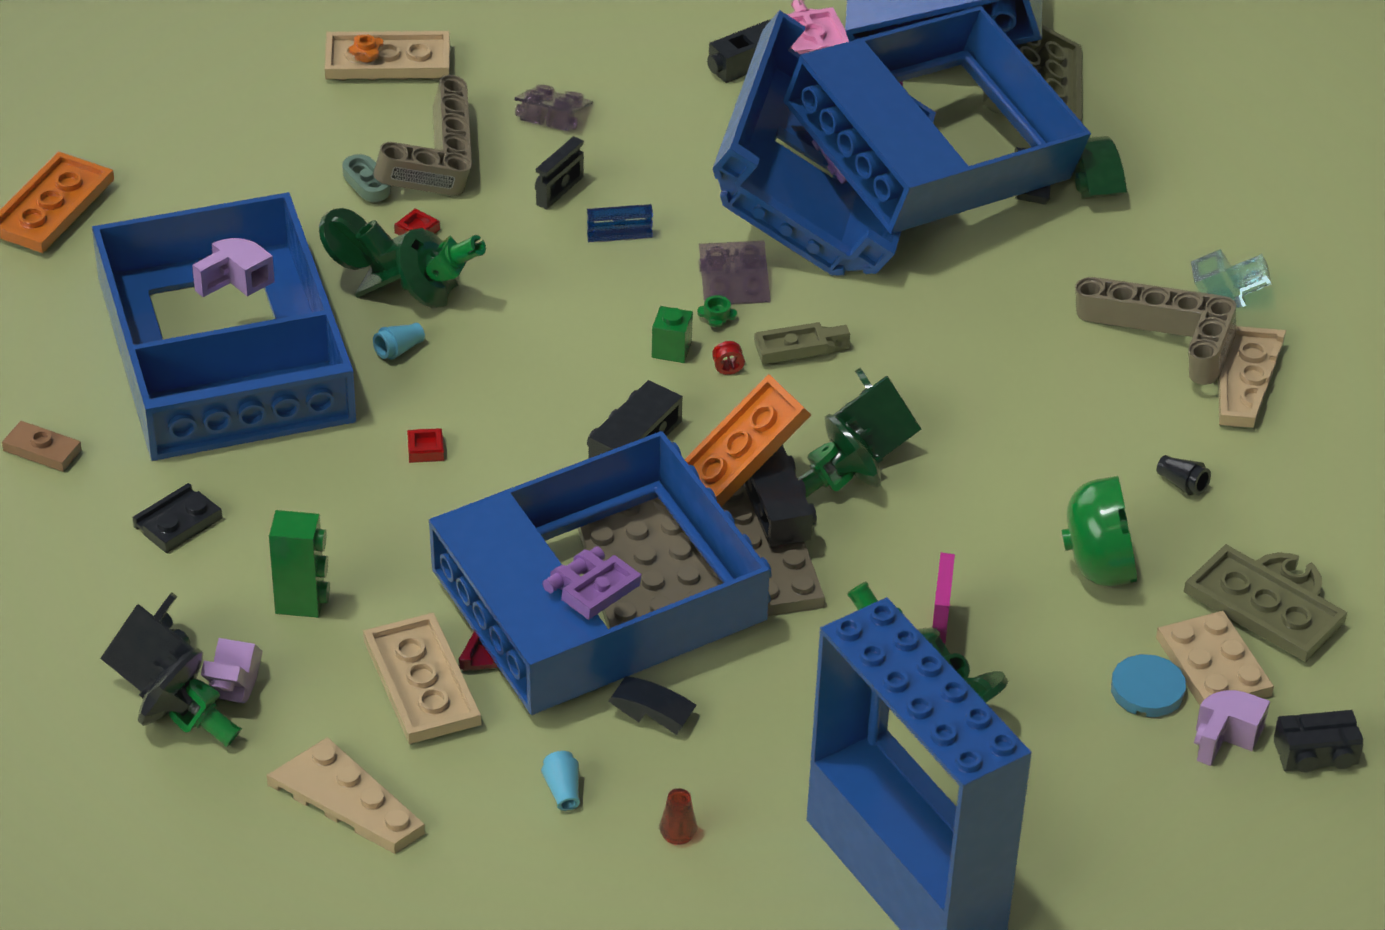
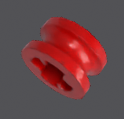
M724 341L713 349L712 357L715 368L719 373L731 375L743 368L745 359L742 354V348L738 343Z

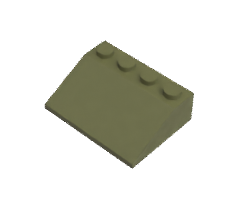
M1042 25L1041 40L1015 46L1077 118L1082 121V46ZM983 91V105L987 106L992 112L1003 115Z

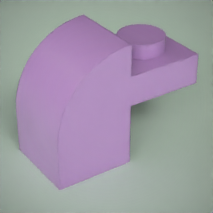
M230 238L212 243L213 254L192 265L195 291L202 297L230 283L246 296H249L275 282L273 256L257 243L246 239Z
M218 638L214 661H203L201 676L209 681V686L219 692V699L245 703L248 701L256 683L263 651L252 643Z
M1235 690L1220 691L1208 696L1200 705L1196 725L1197 733L1194 744L1199 745L1197 761L1211 766L1224 741L1253 751L1265 727L1270 701Z

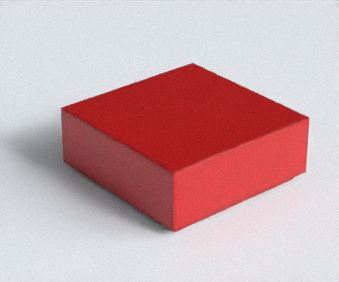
M416 208L394 224V232L399 236L412 229L423 228L434 234L440 230L439 220Z
M442 428L407 430L409 463L444 461Z

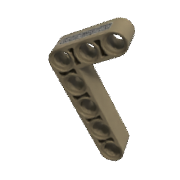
M444 75L440 79L433 103L435 149L397 142L383 143L380 147L373 172L377 181L386 185L450 196L461 195L464 192L472 160L468 89L466 82L462 78L455 75Z
M1097 277L1082 278L1076 283V313L1080 319L1088 322L1192 337L1188 349L1190 379L1197 384L1204 385L1217 381L1236 335V303L1233 299L1222 295Z

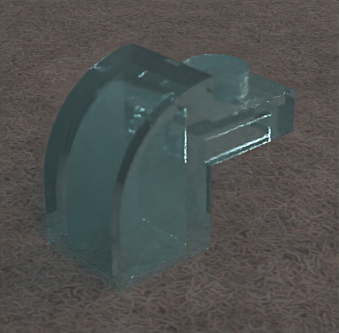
M1221 249L1191 261L1194 283L1201 293L1230 297L1235 301L1236 308L1246 306L1244 295L1272 284L1268 264L1262 254L1234 266L1230 265Z

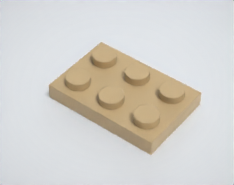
M1224 611L1162 626L1157 629L1156 639L1171 662L1180 668L1186 679L1187 687L1199 705L1208 696L1227 690L1242 691L1263 699L1272 696L1274 685Z

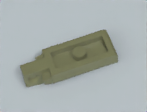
M820 322L756 332L754 334V343L762 364L849 349L850 332L847 325L824 327L821 326Z

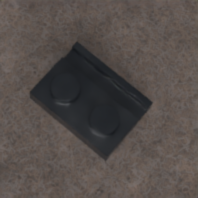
M573 136L536 168V173L540 174L535 182L537 206L547 210L584 177V152L580 150V147L584 145V140Z
M187 483L132 518L135 529L140 528L146 538L162 551L168 553L222 519V511L219 506L200 491L195 492L192 489V485Z

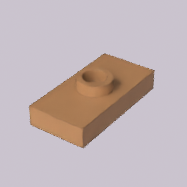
M20 421L2 441L3 451L62 472L82 451L81 441L24 421Z

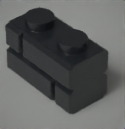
M1353 710L1279 716L1274 733V744L1278 754H1280V761L1284 771L1299 770L1300 772H1310L1316 768L1325 767L1349 768L1352 765L1359 764L1364 744Z

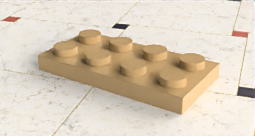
M449 31L326 32L325 79H438L444 75H450ZM368 34L374 38L379 37L383 39L384 45L379 47V57L375 61L360 62L355 59L354 55L349 53V47L354 44L355 36Z
M434 612L363 630L364 643L409 744L481 725V714Z

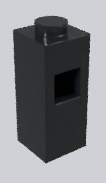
M766 20L710 42L709 57L707 58L710 71L725 83L746 76L762 30L771 20Z

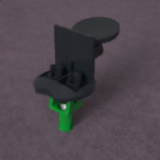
M171 592L154 616L140 604H137L100 658L141 691L139 696L143 700L137 721L145 726L169 713L170 718L182 731L187 733L194 727H203L227 748L236 739L242 728L235 725L216 709L217 704L215 703L220 697L219 692L197 679L202 666L203 652L199 648L194 649L190 645L189 637L184 631L170 629L173 625V620L167 612L177 596Z

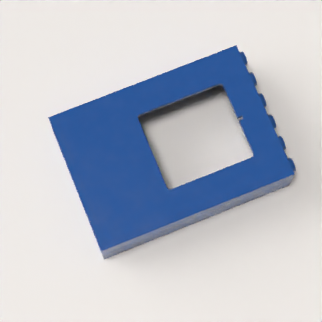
M289 192L92 226L99 283L151 461L356 422L354 371ZM230 238L246 239L257 243L273 256L275 282L264 287L274 316L273 320L169 339L162 338L150 295L194 287L192 265L213 254L212 243Z

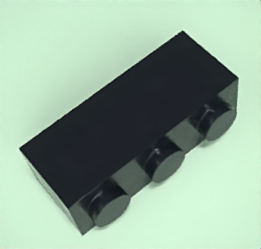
M648 380L638 390H634L623 405L618 409H614L599 428H594L587 439V446L589 447L588 459L663 431L668 436L682 422L683 396Z
M782 445L744 483L769 547L811 540L812 525L817 523L815 507L813 503L808 504L806 499L804 481L797 479L793 456H787Z

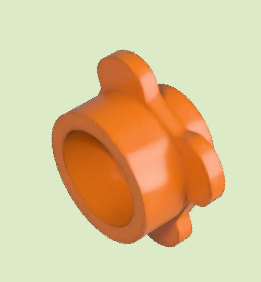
M368 34L357 35L354 37V44L349 47V53L354 55L355 59L360 62L375 61L379 57V47L384 45V41L379 37L374 38Z

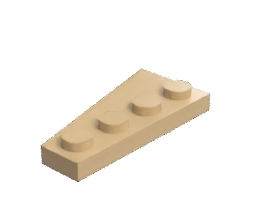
M1236 326L1235 338L1218 378L1219 425L1254 428L1285 339L1286 330Z
M328 737L267 774L268 786L277 791L283 788L293 794L294 800L305 806L310 803L325 812V817L336 823L339 821L346 822L354 827L355 833L394 854L425 834V824Z

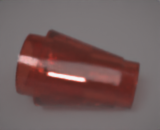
M676 788L668 793L659 823V830L664 839L669 843L682 845L688 843L697 832L698 825L690 793L685 789Z

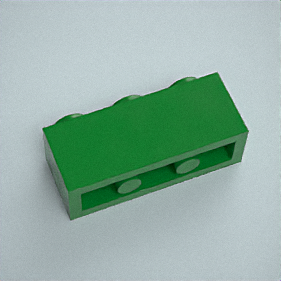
M275 510L269 532L275 614L319 618L322 603L327 604L329 601L330 582L324 581L328 572V556L322 555L326 547L327 532L326 529H321L320 514Z

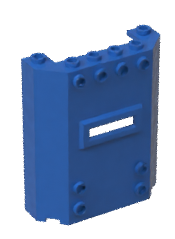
M779 10L762 30L712 168L715 179L719 181L722 205L830 275H844L845 271L863 270L864 274H877L895 255L901 231L890 234L848 181L841 184L835 174L832 177L776 142L778 138L829 171L827 168L829 164L820 150L817 151L812 144L814 139L783 102L801 55L790 47L801 36L806 27ZM912 97L928 118L934 122L936 112Z

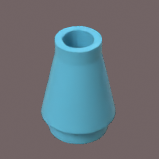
M419 323L382 327L373 336V346L379 357L393 360L414 345L423 342L425 333Z
M568 751L553 752L543 760L542 775L556 800L558 809L562 811L573 810L580 804L579 762Z

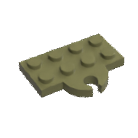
M1225 544L1185 582L1184 593L1217 612L1224 611L1229 619L1304 662L1345 623L1347 617L1346 611L1320 597L1322 576L1312 562L1306 565L1304 574L1295 575L1288 572L1295 570L1298 566L1299 555L1277 552L1267 554L1255 561Z

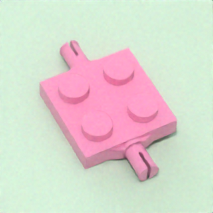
M798 0L792 1L791 5L795 12L787 15L806 28L790 47L799 54H804L849 42L845 28L833 7L808 9L803 0H799V2Z

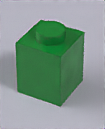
M659 307L652 326L651 358L685 363L692 343L693 311L674 307Z

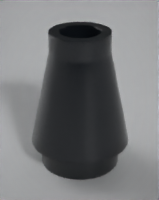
M1164 455L1160 458L1156 468L1157 474L1164 476L1188 495H1193L1194 493L1197 495L1202 494L1207 489L1211 479V471L1205 467L1203 462Z

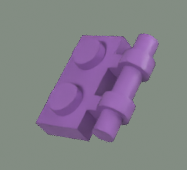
M596 546L590 551L583 550L575 555L573 562L567 566L560 565L552 570L550 577L543 581V587L548 593H553L557 589L563 590L561 600L589 620L640 586L642 575L615 555L603 561L605 558L604 551Z

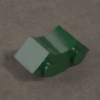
M1108 136L1090 137L1074 170L1076 189L1078 192H1081V198L1110 197L1126 193L1125 174L1116 145Z

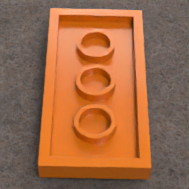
M58 151L0 209V239L44 253L114 181L113 169Z
M768 374L684 460L688 465L695 467L701 482L706 488L709 487L713 490L718 504L722 507L800 428L811 414Z

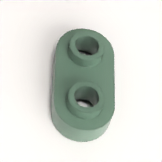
M363 154L347 157L342 164L343 177L363 199L375 203L389 197L391 185H386L376 180L373 174L376 162L371 157Z

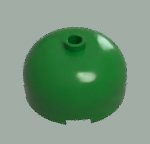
M1106 477L1083 484L1074 492L1068 503V529L1061 530L1065 551H1073L1074 560L1079 571L1089 581L1097 585L1112 587L1137 582L1134 552L1119 477Z

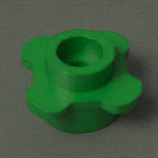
M720 295L708 297L704 302V306H700L697 309L698 316L707 319L712 327H720L727 320L737 318V311L731 309L730 300Z

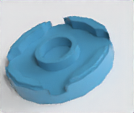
M1146 654L1127 657L1117 664L1112 673L1111 693L1116 702L1128 712L1136 714L1139 711L1146 713V717H1159L1170 714L1179 708L1186 691V679L1180 668L1165 658Z

